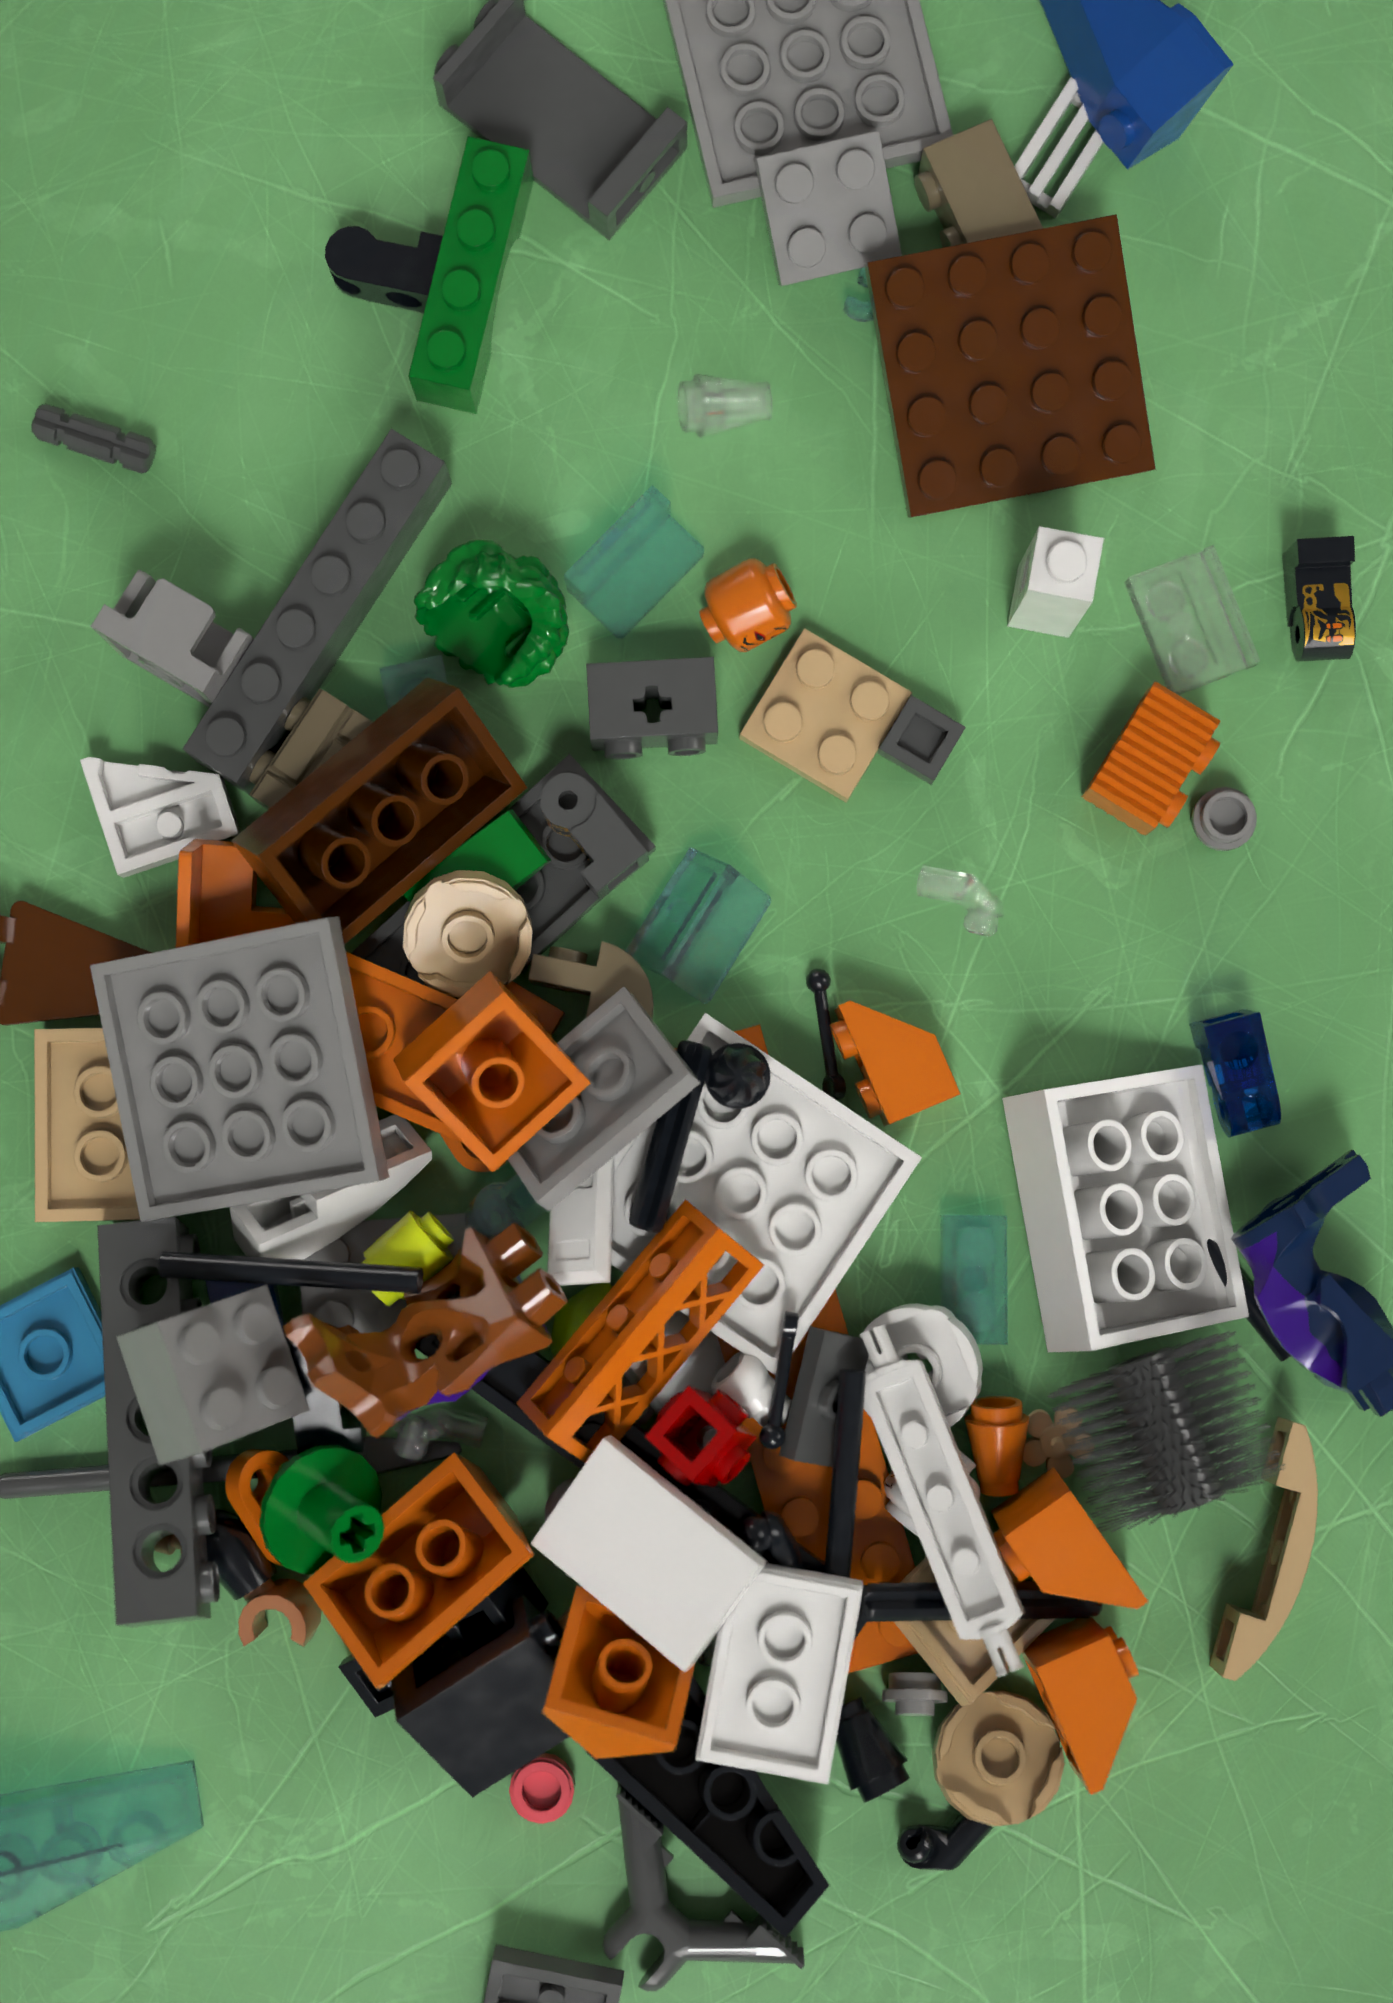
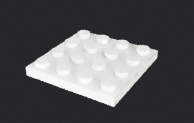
M705 1013L687 1040L708 1046L712 1050V1055L721 1047L733 1043H743L756 1048L768 1062L771 1075L770 1084L763 1098L756 1104L743 1109H732L714 1100L708 1092L704 1081L665 1223L686 1199L764 1264L763 1268L711 1329V1332L743 1354L758 1358L767 1370L776 1375L785 1312L799 1313L793 1347L794 1352L922 1157ZM656 1121L614 1156L611 1264L623 1273H625L657 1234L635 1228L629 1222V1216ZM725 1251L708 1272L707 1285L721 1282L738 1260ZM690 1308L680 1311L689 1316Z

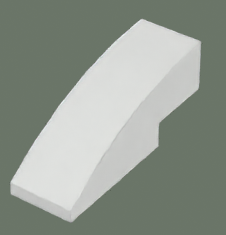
M395 1114L379 1121L389 1178L379 1182L231 1206L230 1213L234 1240L246 1256L304 1260L339 1239L376 1212L403 1189L432 1160V1150L406 1119Z

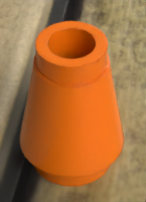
M1006 1396L977 1398L971 1404V1414L965 1417L974 1463L976 1464L977 1477L980 1481V1493L984 1495L1002 1497L1019 1492L1018 1480H1020L1030 1419L1028 1415L1023 1413V1402L1020 1399Z

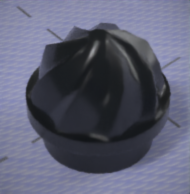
M743 1043L728 1044L718 1049L710 1057L705 1075L706 1087L713 1099L719 1104L732 1109L747 1108L760 1101L767 1092L771 1078L770 1068L763 1054L756 1048Z

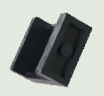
M524 1595L511 1602L515 1624L510 1630L431 1680L413 1662L391 1680L396 1722L472 1798L570 1737L542 1713L564 1631L556 1617L549 1610H544L540 1613Z

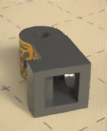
M572 772L559 773L550 778L543 786L540 795L542 813L551 829L560 835L571 837L591 861V864L581 871L584 882L599 900L603 899L649 861L648 852L600 793L582 775Z

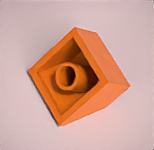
M491 971L484 975L393 1059L404 1084L492 1172L498 1169L591 1084L589 1079L537 1019Z
M1054 1467L991 1510L1000 1528L993 1535L1001 1556L1020 1582L1031 1575L1043 1593L1139 1609L1149 1602Z
M1092 1617L1077 1618L1039 1635L1022 1652V1655L1045 1709L1056 1728L1055 1732L1067 1760L1089 1794L1092 1795L1103 1790L1137 1701L1129 1679L1139 1675V1672L1122 1637L1117 1638L1111 1626L1102 1628Z

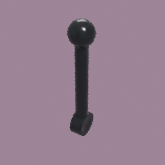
M814 969L807 975L806 984L808 989L814 992L826 1072L822 1083V1090L835 1100H840L846 1094V1084L844 1078L838 1074L834 1040L830 1029L831 1020L826 990L831 984V979L825 970Z
M785 1312L768 1424L761 1429L759 1434L762 1445L768 1449H777L785 1441V1431L781 1427L799 1319V1313Z

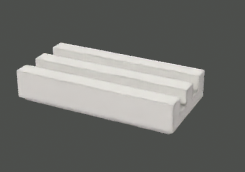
M1072 77L1014 166L1031 203L1054 218H1057L1104 143L1099 133L1095 130L1054 197L1052 198L1043 193L1089 120L1084 104L1082 105L1077 92L1076 80ZM1070 104H1073L1080 110L1037 178L1030 185L1023 180Z

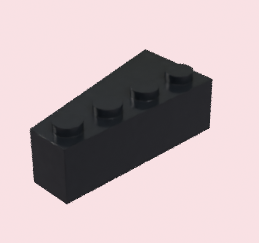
M692 1675L679 1737L674 1751L595 1759L589 1752L586 1751V1753L786 1938L829 1887V1883L771 1797L756 1771L695 1760L706 1695Z

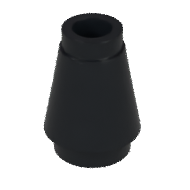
M862 1696L844 1704L841 1709L836 1743L850 1790L857 1788L865 1803L910 1779L903 1765L908 1759L870 1708H867Z

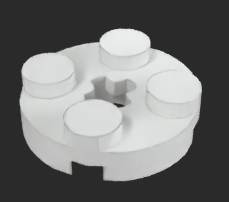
M905 1304L894 1307L878 1316L867 1326L865 1331H873V1328L886 1324L887 1332L899 1361L908 1360V1353H916L920 1359L929 1360L933 1369L928 1375L949 1427L956 1424L977 1398L982 1386L983 1365L981 1353L969 1329L956 1319L952 1311L939 1305ZM869 1356L865 1369L866 1377L875 1371ZM864 1401V1410L870 1416V1413Z

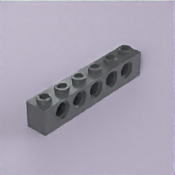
M176 1217L142 1222L131 1221L97 1225L116 1625L140 1627L210 1619V1603L218 1602L220 1595L218 1567L215 1561L208 1562L206 1535L215 1533V1504L211 1494H204L203 1468L211 1466L212 1449L159 1465L116 1338L203 1306L199 1297L193 1298L192 1279L166 1278L167 1289L164 1296L158 1302L151 1305H143L140 1299V1291L145 1281L155 1275H159L158 1264L161 1253L163 1251L201 1253L199 1240L196 1234H189V1228ZM172 1468L178 1479L176 1492L166 1502L156 1504L150 1494L151 1481L159 1471ZM174 1534L181 1544L180 1559L173 1568L161 1572L155 1565L153 1558L155 1546L163 1537Z

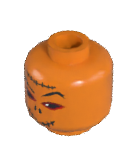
M751 558L719 574L706 583L705 599L708 606L699 610V614L707 632L716 644L726 639L734 649L744 653L785 632L791 625L790 611L797 607V602L788 582L775 563L766 567L760 560Z

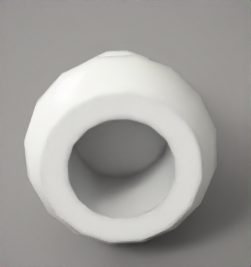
M738 1352L723 1365L711 1384L712 1393L714 1395L718 1389H721L749 1414L747 1418H754L762 1427L768 1424L775 1380L769 1375L768 1370L758 1358ZM787 1395L785 1397L781 1427L788 1420L792 1400Z

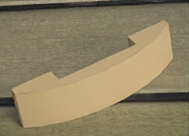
M1281 1417L1277 1418L1272 1436L1275 1439L1271 1440V1442H1275L1270 1443L1268 1453L1274 1450L1278 1451L1267 1456L1281 1453L1266 1458L1267 1460L1278 1457L1266 1461L1265 1463H1268V1465H1264V1467L1275 1463L1279 1464L1264 1470L1282 1464L1285 1465L1264 1473L1281 1468L1285 1469L1261 1477L1279 1473V1475L1264 1478L1263 1480L1285 1489L1252 1609L1248 1610L1226 1603L1209 1664L1220 1676L1233 1681L1239 1679L1254 1665L1281 1630L1302 1587L1314 1543L1318 1488L1311 1441L1305 1425Z

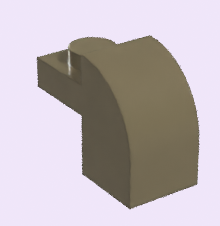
M602 941L597 966L586 964L588 954L562 947L551 946L548 956L533 954L528 976L531 984L590 996L586 1018L625 986L637 998L653 1020V994L647 975L639 963L623 949Z

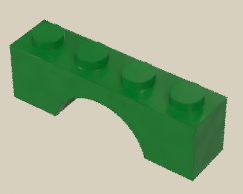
M467 137L408 375L416 401L477 414L491 357L492 330L499 288L512 245L516 239H520L534 182L530 152L527 149L475 137Z

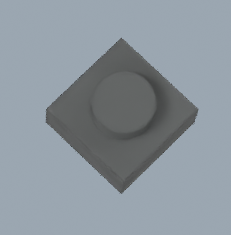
M911 695L879 748L878 754L932 785L966 727Z

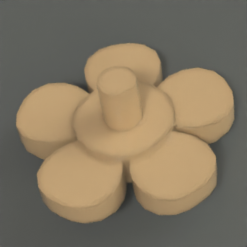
M1074 1407L1061 1411L1062 1409L1057 1410L1054 1414V1423L1048 1412L1043 1409H1036L1028 1415L1030 1419L1027 1432L1033 1437L1026 1439L1023 1460L1032 1467L1039 1466L1046 1460L1047 1471L1054 1467L1062 1479L1067 1478L1074 1471L1073 1460L1069 1454L1078 1459L1081 1457L1076 1456L1094 1451H1087L1093 1449L1094 1446L1083 1451L1081 1449L1086 1447L1072 1452L1071 1450L1073 1449H1066L1071 1448L1069 1445L1078 1443L1076 1440L1090 1437L1091 1435L1084 1436V1434L1088 1433L1086 1432L1070 1438L1071 1436L1063 1438L1067 1435L1062 1436V1434L1068 1433L1067 1430L1079 1427L1078 1424H1081L1083 1421L1081 1420L1073 1424L1072 1422L1061 1425L1062 1423L1057 1424L1061 1422L1059 1419L1068 1417L1067 1414L1077 1412L1078 1410L1074 1409Z

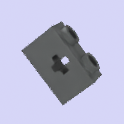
M714 657L586 664L590 740L593 751L604 750L605 758L616 760L638 758L643 756L642 748L668 747V754L672 756H692L705 753L706 745L718 743ZM651 698L659 699V706L661 709H664L660 713V722L648 723L646 714L641 712L646 708V700Z

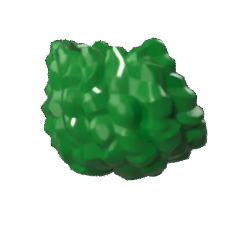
M470 540L453 548L447 554L446 560L437 564L426 578L425 585L414 597V604L416 605L414 617L420 625L424 626L426 635L436 636L434 646L447 657H458V662L463 669H472L478 674L483 675L488 685L497 683L499 686L504 684L509 688L529 685L538 676L551 672L556 659L563 653V648L567 645L569 627L567 624L568 616L565 610L566 603L556 578L550 574L539 558L534 556L527 557L525 555L515 558L492 540Z

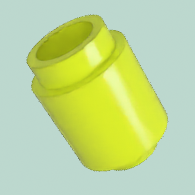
M410 1210L363 1252L366 1259L361 1263L422 1267L424 1282L436 1275L453 1260V1256L447 1247L454 1241V1238L431 1212L428 1211L420 1218ZM372 1291L379 1300L389 1307L399 1298L405 1300L404 1293Z

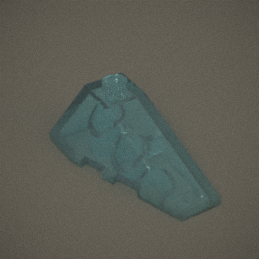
M194 1760L0 1794V1932L22 1927L201 1829L204 1826Z

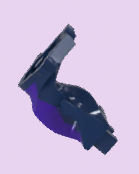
M1350 1150L1288 1194L1276 1198L1267 1204L1259 1214L1236 1231L1231 1240L1252 1270L1254 1276V1298L1268 1327L1281 1347L1298 1364L1313 1373L1314 1377L1321 1383L1347 1392L1359 1409L1366 1411L1371 1408L1375 1415L1381 1417L1393 1409V1326L1376 1298L1364 1287L1344 1276L1321 1270L1313 1255L1316 1237L1331 1208L1371 1179L1368 1166L1360 1154H1356L1354 1150Z

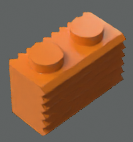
M1155 681L1144 693L1081 797L1145 836L1153 831L1159 823L1169 828L1188 798V795L1180 791V787L1186 780L1189 772L1192 770L1201 775L1220 746L1221 742L1212 738L1220 720Z

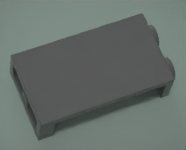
M524 0L488 1L475 20L474 30L460 46L457 44L450 46L440 57L434 70V85L438 103L442 108L481 139L529 150L534 181L608 240L614 236L687 149V122L668 107L658 119L654 118L528 18L525 14Z

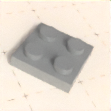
M879 130L754 158L778 285L784 286L863 268L867 262L902 256Z

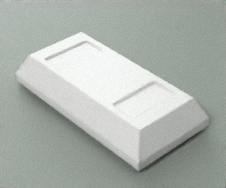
M614 1157L550 1210L547 1273L560 1286L610 1283Z

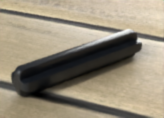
M682 1040L678 1044L676 1051L700 1081V1084L657 1119L629 1216L630 1225L653 1233L660 1232L664 1227L704 1085L709 1060L712 1056L711 1048L689 1040Z

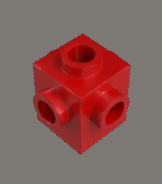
M688 1386L684 1391L674 1395L663 1406L657 1415V1423L645 1436L662 1453L658 1459L660 1465L677 1481L687 1487L691 1482L713 1488L719 1481L722 1484H727L742 1471L751 1456L746 1450L757 1438L742 1424L749 1414L728 1394L718 1389L712 1396L710 1393L692 1386ZM715 1428L718 1433L704 1448V1435L709 1430Z

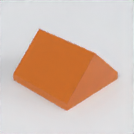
M576 1586L542 1713L595 1759L674 1751L679 1737L695 1664L692 1668L683 1672L587 1590Z

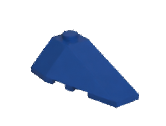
M1040 0L1069 73L1076 80L1077 92L1082 105L1084 104L1089 122L1099 133L1104 144L1114 152L1127 170L1179 139L1234 65L1198 18L1180 3L1169 8L1160 0Z

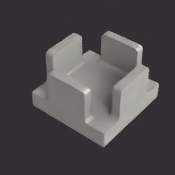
M140 569L135 573L114 609L104 604L91 625L119 655L207 707L211 706L254 640L251 634L241 628H237L234 634H232L230 631L212 622L216 613L210 605L165 579L155 581L152 576Z

